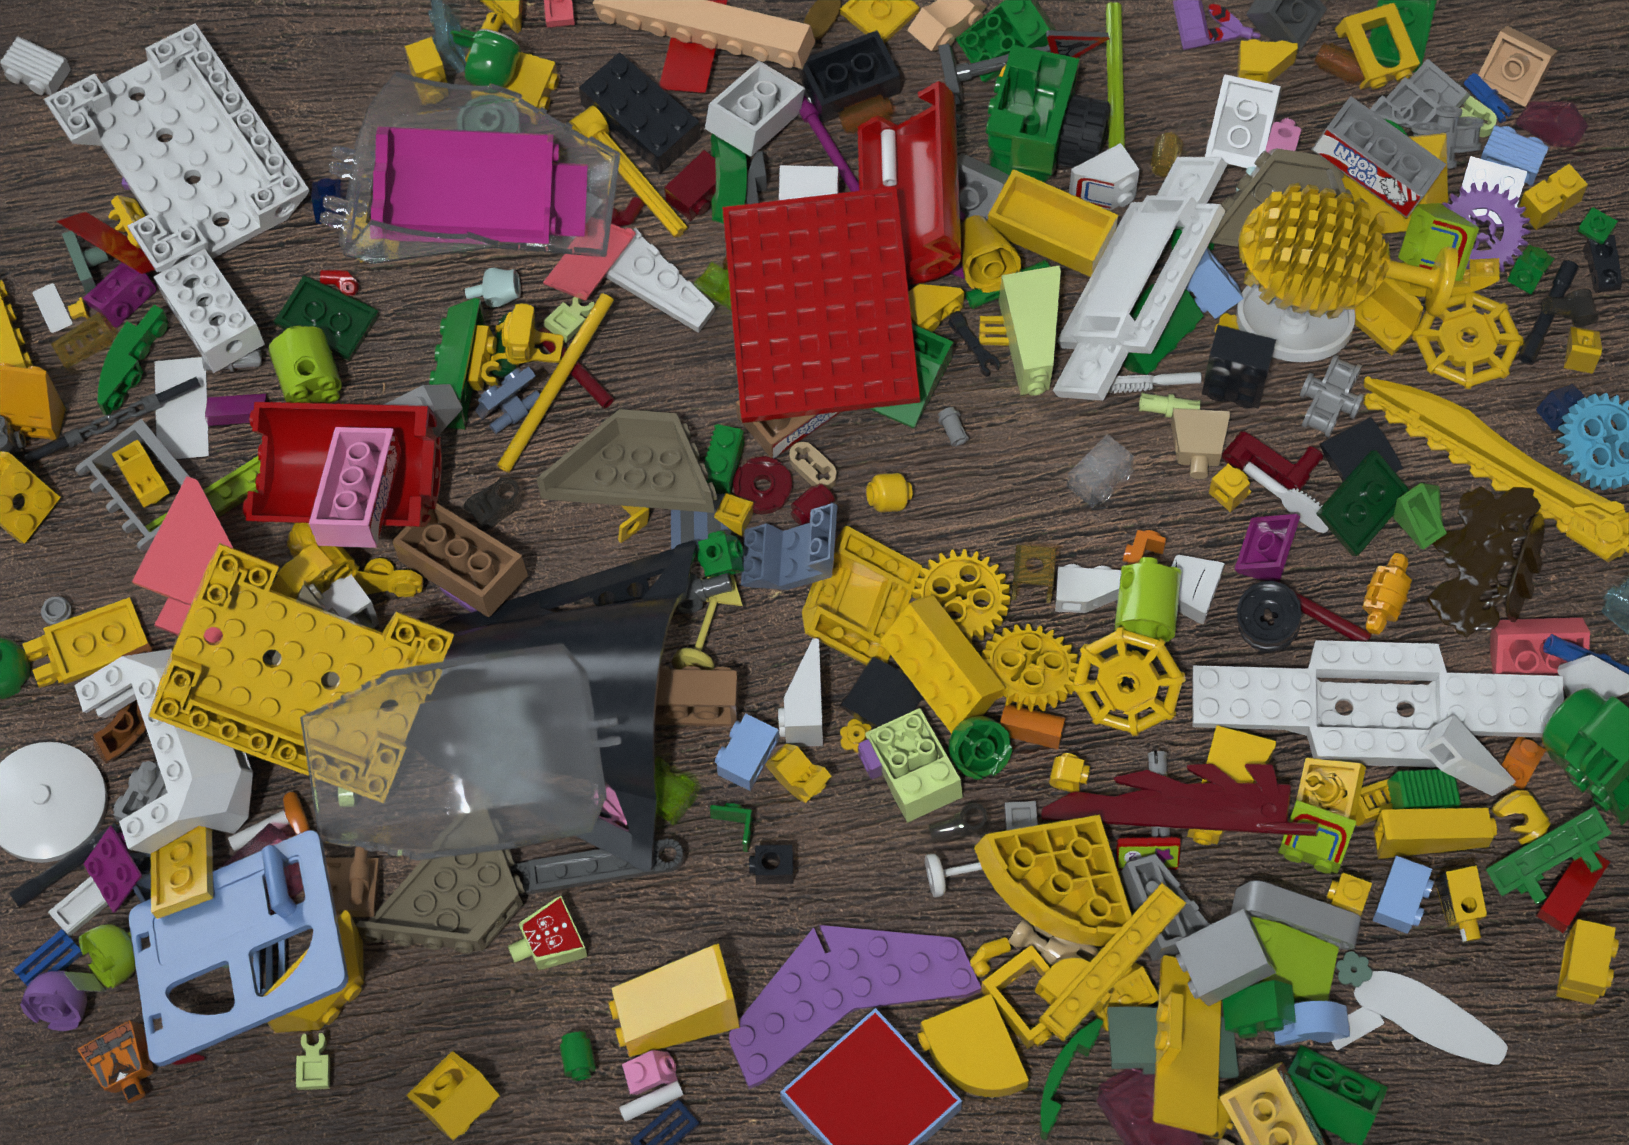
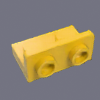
M1134 963L1110 989L1109 993L1112 996L1107 1007H1148L1159 1000V995L1143 966ZM1107 1007L1100 1014L1093 1009L1097 1018L1104 1021L1103 1029L1108 1031Z

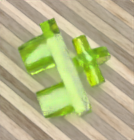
M711 262L705 272L696 279L694 286L732 311L728 269L724 270Z

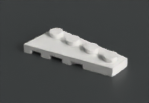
M634 228L633 231L636 235L604 277L699 333L715 312V306L690 281H687L680 275L679 270L672 263L669 264L660 255V252L652 244H649L642 237V234Z

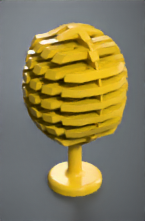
M1299 182L1289 184L1283 194L1282 192H1272L1256 209L1254 208L1241 228L1238 238L1240 260L1242 259L1243 264L1246 263L1248 268L1245 273L1244 284L1250 287L1254 283L1257 286L1259 284V291L1262 292L1259 298L1269 305L1273 298L1276 297V307L1283 310L1292 305L1291 308L1295 313L1303 314L1309 310L1310 316L1320 318L1328 311L1326 313L1328 319L1338 318L1344 309L1355 310L1371 293L1373 295L1386 277L1427 287L1425 298L1426 311L1431 316L1440 317L1448 304L1453 290L1458 266V251L1456 248L1444 247L1437 255L1432 270L1390 260L1389 241L1386 244L1385 239H1382L1383 235L1380 234L1384 228V218L1377 214L1372 220L1370 210H1367L1369 204L1360 197L1354 204H1351L1353 197L1345 192H1342L1335 198L1336 192L1333 189L1324 188L1318 193L1319 189L1316 185L1308 184L1302 192H1298L1301 188Z

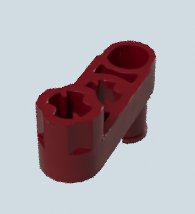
M1242 431L1222 453V458L1227 464L1229 463L1233 468H1238L1241 471L1251 462L1286 489H1299L1298 492H1300L1310 479V473L1323 460V455L1318 449L1309 446L1296 464H1292L1252 435Z

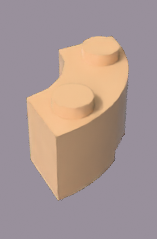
M936 0L929 6L922 7L907 31L930 51L939 50V45L949 43L951 46L955 38L983 17L982 12L987 5L981 0Z

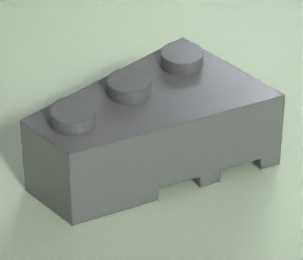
M451 384L422 385L383 404L430 407L437 421V427H433L434 435L437 437L463 409Z
M1156 854L1126 863L1119 874V878L1133 913L1140 908L1161 883L1186 902L1181 912L1148 947L1152 961L1161 959L1164 955L1171 956L1180 953L1175 942L1210 924L1198 911L1199 907L1194 901L1191 902L1179 888V882Z

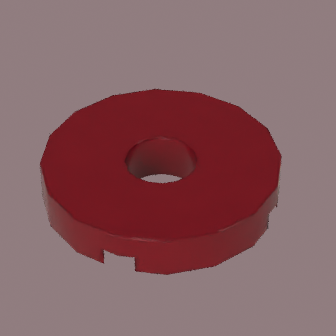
M766 456L754 457L736 471L733 479L734 496L753 502V513L760 515L774 513L783 508L790 499L792 492L791 474L777 459ZM764 479L769 481L771 486L765 491H760L755 488V483Z

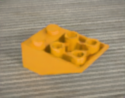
M0 363V415L10 423L15 431L21 430L25 437L49 440L59 438L66 408L47 371L36 366L19 368L9 363Z

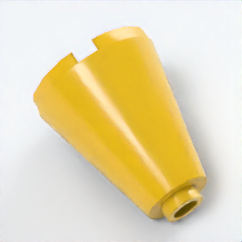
M975 215L968 217L962 222L960 226L963 275L966 282L973 289L974 287L982 289V292L999 291L1002 275L1016 273V271L1019 272L1021 269V260L1018 252L984 217Z

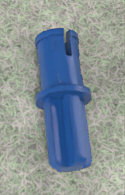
M1473 73L1465 80L1464 86L1480 103L1495 113L1500 124L1507 120L1500 110L1509 118L1514 113V110L1497 95L1498 90L1492 89L1478 74Z

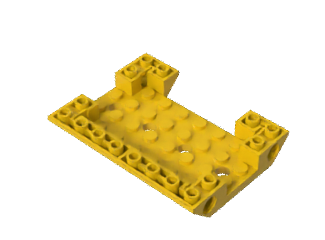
M219 543L206 567L161 676L148 716L383 804L407 748L406 738L426 691H431L454 633L397 611L383 633L270 590L279 568L278 565ZM216 627L220 629L223 634L222 638L215 643L208 642L204 637V633L208 628ZM268 650H276L281 654V659L277 664L269 665L263 660L264 653ZM327 672H334L339 676L338 683L333 687H327L321 682L322 676ZM385 694H392L397 698V702L394 707L385 709L379 704L380 698Z

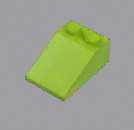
M1250 916L1276 971L1275 974L1252 985L1277 980L1292 985L1295 1001H1328L1339 947L1284 924Z

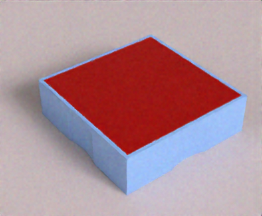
M876 1008L780 1091L783 1104L812 1135L820 1139L825 1145H919L932 1137L961 1110L962 1100Z

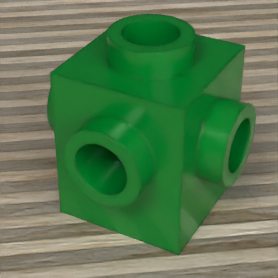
M716 531L709 533L708 539L698 541L700 549L698 551V560L704 569L705 577L712 578L725 573L733 575L744 572L741 558L743 557V547L737 536L728 535L725 531Z

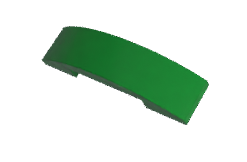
M712 133L711 156L716 158V192L712 198V221L724 224L722 207L745 204L747 185L746 155Z
M1096 1019L1081 1029L1067 1043L1053 1064L1044 1087L1040 1107L1039 1128L1042 1139L1047 1140L1061 1112L1062 1105L1053 1101V1098L1076 1052L1087 1057L1089 1056L1102 1030L1104 1021Z

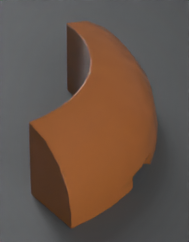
M147 643L122 656L149 653L153 651L149 643ZM137 700L123 707L105 728L93 735V746L104 763L107 764L126 752L146 729Z

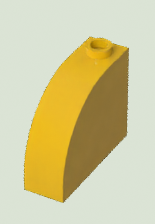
M991 994L921 1022V1032L917 1036L923 1051L929 1050L939 1071L957 1088L981 1097H1002L1028 1088L1029 1079Z

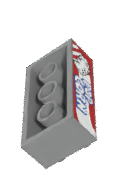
M1352 96L1349 97L1311 149L1406 218L1415 209L1446 166V163Z

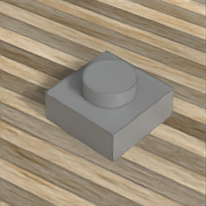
M1036 801L1005 803L1006 831L1038 825Z

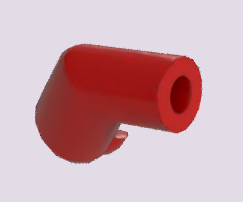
M320 270V283L336 285L343 294L349 297L357 294L359 290L358 282L348 271Z

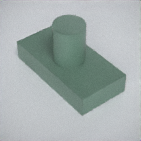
M74 232L63 233L62 236L86 294H88L96 286L89 268L109 261L105 251L97 246L82 252Z

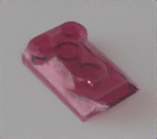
M1125 1069L1098 1086L1099 1093L1096 1102L1124 1145H1203L1193 1131L1153 1121L1155 1074H1143V1070Z

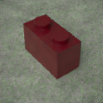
M705 150L664 187L666 202L689 221H692L697 215H703L707 211L716 192V159Z

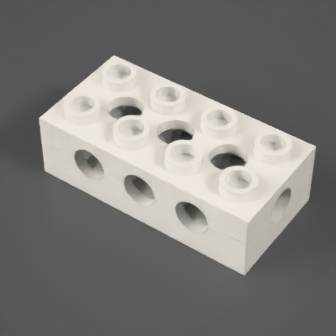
M205 249L154 276L163 298L213 373L265 345L256 323Z

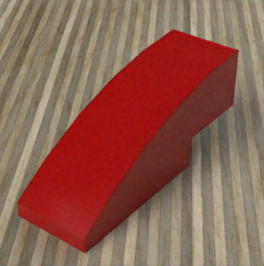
M1596 852L1594 854L1602 868L1591 874L1582 857L1575 861L1573 860L1537 914L1538 918L1563 934L1610 864V861Z

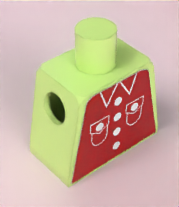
M562 896L555 898L519 923V927L524 939L507 946L514 963L532 956L538 969H545L587 957L585 946Z

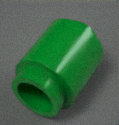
M582 1031L563 1035L561 1037L562 1044L559 1047L565 1076L572 1077L573 1081L589 1079L591 1073L596 1070L591 1040L587 1038L586 1032Z

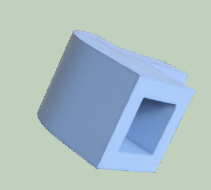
M1330 1001L1295 1003L1296 1023L1284 1025L1283 1030L1274 1032L1275 1044L1281 1046L1309 1039L1320 1043H1327L1350 1037L1346 1006Z

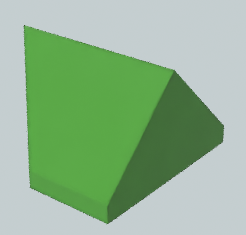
M1420 483L1397 499L1393 518L1421 549L1424 550L1447 534L1443 526L1439 486Z

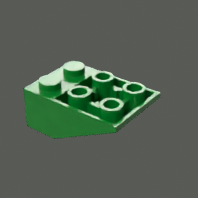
M1004 0L955 39L972 64L1008 55L1012 44L1027 48L1047 46L1049 44L1046 31L1057 30L1037 0ZM1001 70L981 74L979 77L985 83L999 76Z
M912 324L920 403L869 409L914 429L952 359L953 341Z

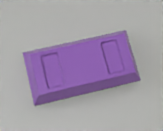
M1174 0L1173 5L1183 50L1210 45L1211 42L1202 0Z

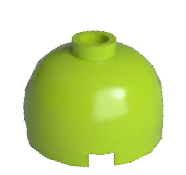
M105 924L79 936V945L83 956L89 953L92 963L88 964L89 968L105 987L109 988L112 986L113 989L133 975L136 965L131 932L126 933L118 926Z

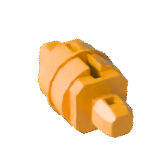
M1395 553L1391 556L1387 567L1378 566L1371 582L1366 588L1367 593L1362 608L1369 614L1365 625L1366 630L1372 634L1379 635L1384 630L1387 621L1396 622L1401 614L1403 605L1407 602V595L1412 580L1405 573L1408 566V558L1403 554Z

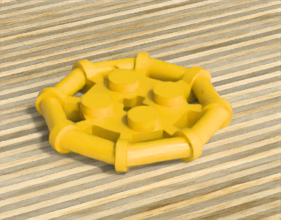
M1475 292L1450 296L1443 314L1439 317L1443 320L1439 330L1430 329L1435 317L1425 311L1417 330L1412 334V339L1417 342L1428 367L1426 371L1430 375L1436 374L1464 386V389H1471L1472 386L1497 378L1505 379L1510 374L1509 369L1519 347L1524 344V338L1519 335L1508 311L1509 306L1505 302L1501 304ZM1460 304L1464 306V308L1452 312L1447 310V308ZM1472 305H1476L1491 313L1479 314L1476 312L1477 309L1472 308ZM1496 320H1500L1505 333L1500 334L1495 324ZM1464 332H1467L1469 336L1474 335L1476 337L1471 343L1462 339ZM1429 341H1437L1442 353L1437 358ZM1498 344L1507 346L1501 359L1494 354ZM1449 360L1452 363V365L1456 367L1463 366L1465 367L1464 373L1452 369L1448 366H1445L1444 364ZM1486 362L1491 366L1490 369L1473 374L1474 366Z
M1117 627L1115 632L1091 644H1084L1080 648L1081 657L1073 681L1074 684H1072L1071 688L1072 691L1077 693L1092 717V723L1095 725L1099 723L1129 732L1132 736H1139L1140 732L1166 719L1172 720L1175 717L1176 704L1182 683L1186 681L1185 673L1179 670L1168 652L1163 639L1159 638L1157 640L1127 631L1124 627ZM1117 644L1118 653L1106 659L1099 654ZM1127 644L1148 649L1149 651L1146 656H1143L1139 651H1127ZM1156 656L1167 674H1158L1152 664ZM1091 663L1099 668L1096 680L1087 679ZM1123 677L1132 678L1135 681L1133 689H1130L1128 686H1121L1120 683L1123 681ZM1159 686H1169L1164 702L1156 698ZM1096 690L1104 705L1099 707L1091 691ZM1149 707L1155 711L1140 719L1137 713ZM1116 709L1124 711L1123 714L1128 715V719L1108 714L1110 710L1116 711Z

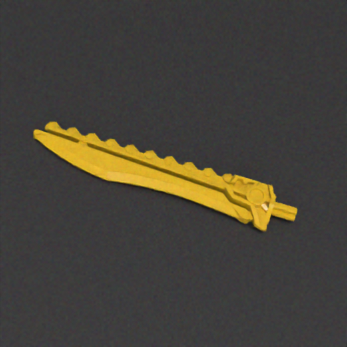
M1370 376L1365 377L1364 388L1373 392L1371 394L1367 393L1364 398L1363 404L1368 410L1384 411V417L1389 424H1405L1406 432L1410 437L1427 438V445L1432 451L1445 450L1449 452L1448 458L1452 464L1469 465V471L1473 477L1491 479V486L1495 491H1509L1513 487L1533 489V496L1538 499L1541 505L1539 511L1535 514H1542L1544 519L1556 520V527L1561 533H1566L1567 537L1606 562L1622 557L1625 552L1629 554V512H1625L1623 504L1610 501L1538 463L1489 428L1471 411L1449 400L1407 385L1372 379Z

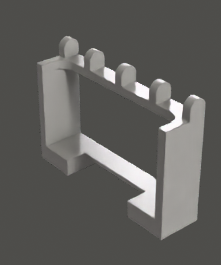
M140 419L77 465L75 471L80 476L90 471L97 478L90 485L91 491L98 493L104 488L107 490L113 500L106 505V509L109 513H114L120 508L125 512L129 520L122 525V529L126 533H130L138 528L144 538L137 543V547L140 551H145L151 546L160 526L149 532L102 475L103 472L116 464L112 453L138 439L140 444L144 443L154 457L158 458L180 486H182L186 476H190L145 422Z

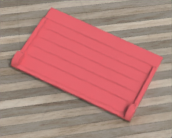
M592 218L585 227V237H577L543 284L586 301L636 233L631 228L627 227L624 229L603 220L599 221Z

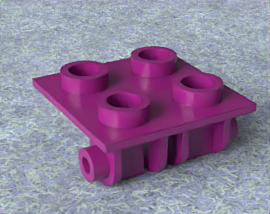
M109 826L84 862V865L104 900L108 903L112 912L115 913L142 874L127 851L129 849L123 832L116 833L113 827Z

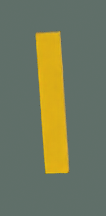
M1161 883L1044 1012L1039 1022L1064 1042L1181 912L1186 902Z

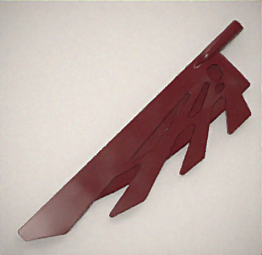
M1214 764L1187 765L1189 772L1210 783L1184 784L1149 770L1114 777V781L1117 784L1142 790L1115 797L1074 791L1043 807L1041 813L1042 820L1066 821L1100 815L1102 824L1318 836L1319 829L1318 824L1287 822L1291 786L1288 784H1277L1274 767L1271 764H1245L1246 771L1256 783H1237Z

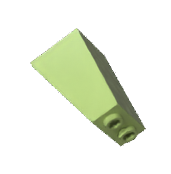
M1060 266L1006 274L1001 277L999 306L1004 319L1006 336L1009 340V348L1020 395H1040L1050 388L1055 350Z

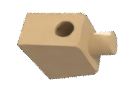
M1173 408L1171 428L1176 459L1180 465H1190V477L1205 479L1208 477V466H1219L1230 411Z

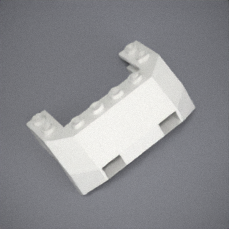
M171 649L122 656L74 685L83 712L88 713L96 709L97 715L103 718H107L137 700L168 793L120 820L119 823L128 849L148 854L155 852L197 826L235 834L249 815L253 772L245 752L148 716L161 676L171 655Z

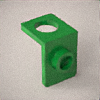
M726 803L724 806L710 805L711 819L745 823L742 845L743 852H748L753 821L752 810L742 809L741 805Z

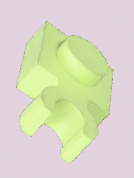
M573 297L570 307L563 302L544 320V327L553 334L562 335L563 341L567 343L579 331L585 321L584 317L588 316L595 303L590 302L587 306H581L579 304L582 302V299Z
M319 1033V1042L315 1046L308 1045L309 1039L307 1034H302L301 1045L306 1052V1056H296L297 1090L330 1089L329 1055H321V1052L326 1047L324 1034Z

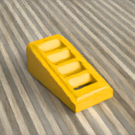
M1389 779L1361 789L1355 821H1357L1356 826H1361L1378 819L1381 810L1392 809L1390 792L1388 791L1389 786L1387 785ZM1381 791L1384 792V794H1385V796H1386V798L1388 799V801H1389L1390 804H1387V802H1386V800L1384 799V797H1383ZM1372 795V797H1373V799H1374V801H1375V803H1376V805H1377L1378 808H1375V806H1374V804H1373V802H1372V800H1371V798H1370L1369 796Z

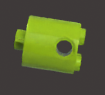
M293 326L286 329L270 343L268 351L286 402L333 403L340 398L339 391L342 382L326 335L322 329L314 326Z
M1143 557L1139 563L1122 566L1114 630L1116 631L1117 627H1124L1127 631L1157 640L1161 638L1165 642L1173 639L1176 632L1181 569L1158 564V560L1151 557Z

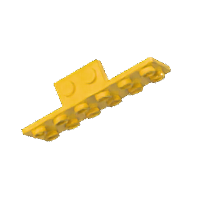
M1164 955L1160 962L1159 1004L1156 1012L1158 1024L1155 1038L1156 1066L1153 1121L1214 1136L1217 1132L1221 1000L1207 1006L1201 998L1195 999L1187 983L1191 981L1188 971L1183 972L1175 957Z

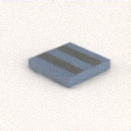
M716 494L717 500L713 501L715 513L725 494ZM671 510V549H674L678 544L695 541L698 547L696 554H698L700 550L698 541L708 539V534L716 531H725L726 534L731 535V530L714 518L715 513Z

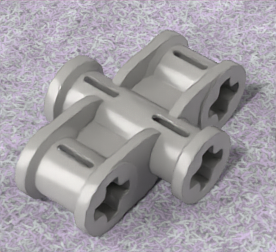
M1439 106L1436 108L1438 122L1416 123L1412 125L1411 130L1414 132V136L1446 133L1447 169L1457 167L1455 153L1481 150L1479 136L1480 127L1484 125V120L1470 116L1459 118L1462 115L1461 108Z
M1334 354L1323 380L1315 378L1314 373L1310 372L1299 397L1304 398L1307 396L1314 400L1308 408L1302 427H1312L1325 433V437L1330 438L1341 411L1350 414V418L1355 419L1365 397L1363 394L1356 395L1351 393L1362 369L1361 364L1353 365L1339 359V355Z

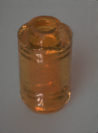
M1332 42L1322 45L1315 59V64L1319 65V69H1323V71L1329 72L1353 85H1356L1358 81H1364V75L1353 52Z
M880 94L857 102L854 105L844 107V111L839 112V118L845 133L851 132L853 135L858 133L859 125L877 115L890 121L889 115L893 114V109L889 99H883Z

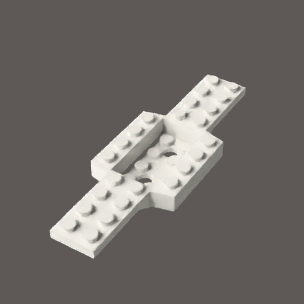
M1315 640L1308 669L1193 665L1192 727L1216 728L1217 725L1235 729L1287 730L1307 736L1313 759L1361 763L1366 766L1438 768L1421 750V747L1432 727L1453 715L1475 736L1542 737L1548 720L1564 701L1563 676L1447 673L1439 645L1427 643ZM1317 678L1417 680L1432 682L1429 685H1407L1392 683L1372 684L1361 682L1337 683L1320 682ZM1339 701L1349 702L1353 707L1352 713L1347 716L1340 715L1335 709L1336 703ZM1402 702L1411 704L1414 708V714L1410 717L1400 716L1397 712V705Z

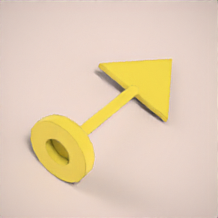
M730 575L733 591L709 597L708 601H704L710 603L695 648H682L676 651L672 658V665L675 669L682 670V668L687 666H695L701 670L714 669L713 660L706 653L702 652V648L717 603L743 606L734 575Z

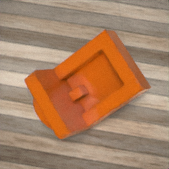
M1137 530L1133 545L1127 544L1123 561L1127 562V565L1139 563L1140 559L1144 556L1145 550L1163 554L1166 538L1156 531Z
M1517 737L1501 765L1516 781L1513 784L1521 790L1526 787L1546 749L1537 745L1532 740Z

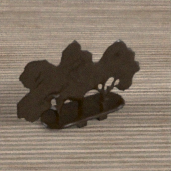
M1478 487L1472 492L1464 493L1460 497L1457 514L1462 518L1465 528L1462 530L1446 531L1447 534L1432 543L1438 552L1444 553L1443 560L1449 568H1458L1459 576L1439 585L1428 596L1427 601L1432 609L1438 612V617L1444 625L1454 626L1457 634L1463 635L1465 638H1468L1476 630L1489 631L1498 626L1500 616L1494 606L1502 598L1507 596L1506 613L1510 622H1516L1519 618L1525 598L1532 599L1534 592L1532 577L1534 573L1540 574L1543 565L1540 552L1545 533V522L1542 514H1536L1533 517L1528 531L1523 525L1526 519L1537 513L1541 507L1538 499L1533 496V489L1513 487L1498 500L1484 487ZM1511 525L1517 526L1518 532L1510 530L1509 527ZM1525 539L1519 558L1514 559L1512 556V543ZM1506 565L1516 566L1510 586L1502 587L1497 579L1499 570ZM1489 582L1496 583L1497 587L1490 588ZM1489 591H1498V594L1492 595L1493 599L1484 602L1480 601L1481 595ZM1491 605L1489 610H1483V606Z

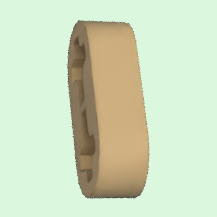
M798 442L791 447L789 452L790 465L809 484L817 486L821 483L828 490L835 486L837 481L836 468L815 447L808 442ZM808 453V461L811 464L804 459L798 461L797 454L804 455ZM815 469L822 474L828 472L829 480L825 478L818 480V472Z

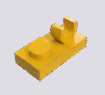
M116 195L111 200L115 209L109 213L108 217L115 221L120 219V223L115 227V230L127 232L130 243L137 248H141L129 231L128 225L145 217L136 199Z
M477 325L467 380L473 390L483 391L484 382L490 386L498 385L499 382L496 377L488 376L491 370H501L498 362L490 361V355L495 354L497 339L489 326Z

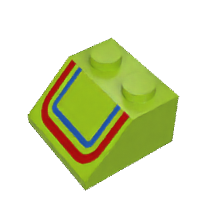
M1441 203L1418 204L1412 212L1398 258L1409 265L1432 270L1437 255L1444 247L1456 248L1458 251V266L1455 281H1462L1479 227Z
M1296 800L1289 822L1318 824V836L1284 835L1278 853L1283 854L1284 858L1291 862L1301 863L1303 861L1314 865L1313 867L1322 873H1338L1357 821Z

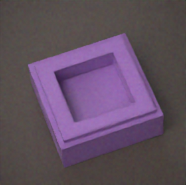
M869 739L859 743L858 756L869 777L873 780L881 776L882 764Z

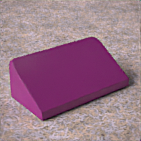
M264 393L207 397L206 422L208 426L250 423V412L254 410V402H267V395Z

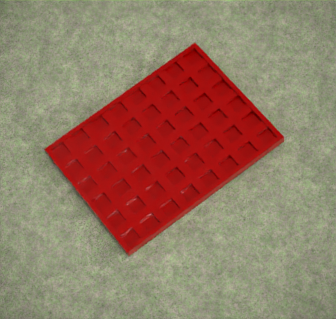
M897 186L722 207L742 423L920 403Z

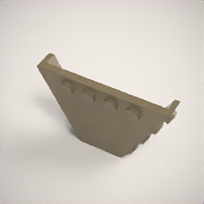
M1278 148L1269 150V152L1264 150L1255 160L1254 164L1257 167L1251 175L1246 173L1237 183L1236 187L1239 190L1233 198L1228 196L1222 202L1221 206L1226 212L1209 243L1239 248V233L1252 210L1260 206L1272 192H1282L1283 194L1289 184L1299 182L1301 188L1298 192H1302L1308 184L1316 185L1319 189L1318 193L1324 188L1333 189L1336 192L1335 198L1342 192L1351 194L1350 190L1344 187L1342 181L1344 173L1320 155Z
M619 409L536 478L541 499L715 513L713 501L717 500V495L713 483L706 482L708 474L703 462L698 464L697 460H700L696 444L689 443L691 436L686 423H680L677 413Z
M478 786L474 790L476 799L379 908L375 913V917H371L368 922L359 921L356 924L357 930L364 940L370 942H381V939L393 940L395 944L401 946H411L412 943L423 944L424 947L432 950H441L442 947H449L463 954H471L473 951L483 952L521 908L523 903L519 894L525 891L519 875L512 876L509 867L515 864L509 848L502 849L499 841L505 837L499 821L492 822L489 814L495 811L489 794L483 796Z

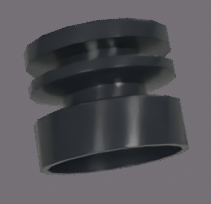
M1275 581L1259 582L1249 587L1240 597L1237 606L1238 631L1244 642L1255 650L1269 653L1283 650L1290 646L1297 638L1301 627V606L1295 593L1285 584ZM1265 614H1270L1271 618H1275L1274 625L1268 626L1267 622H1262L1264 621Z

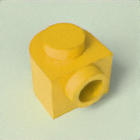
M1063 753L1061 756L1054 758L1049 784L1059 790L1080 792L1081 783L1087 784L1090 766L1084 765V760L1079 759L1074 754Z

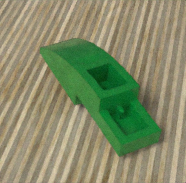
M156 305L151 307L137 326L127 321L108 351L100 374L97 403L103 415H109L113 411L118 410L128 391L139 384L143 371L138 361L143 360L147 356L150 346L167 329L169 322L164 310Z

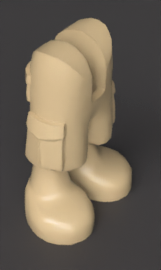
M1026 919L1019 923L1009 939V943L1014 947H1029L1032 945L1036 951L1041 953L1040 956L1051 966L1067 958H1080L1091 962L1100 952L1093 945L1077 944L1055 937L1032 925ZM1034 931H1037L1047 936L1048 938H1050V940L1047 942L1046 940L1039 937Z

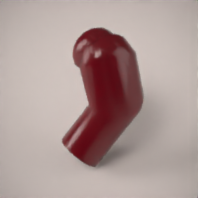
M633 197L625 210L618 211L616 208H607L604 211L603 218L606 222L619 227L631 225L645 206V203L640 198Z

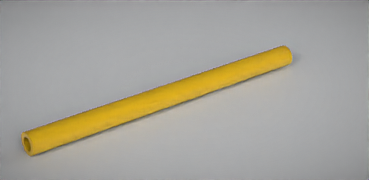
M601 293L498 462L497 466L503 471L510 473L614 302L607 294Z

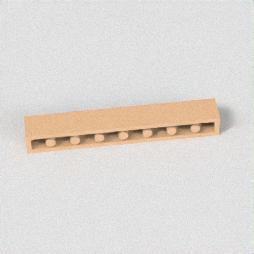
M594 0L593 2L599 19L607 24L616 23L627 26L632 30L641 29L652 32L657 36L665 35L677 38L685 43L690 41L702 44L709 49L727 50L734 55L743 54L754 57L759 61H772L787 68L796 67L803 69L816 42L811 26L808 24L708 0Z

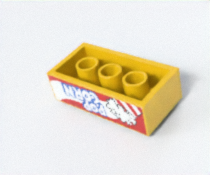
M1282 1062L1226 1089L1219 1097L1245 1145H1327Z

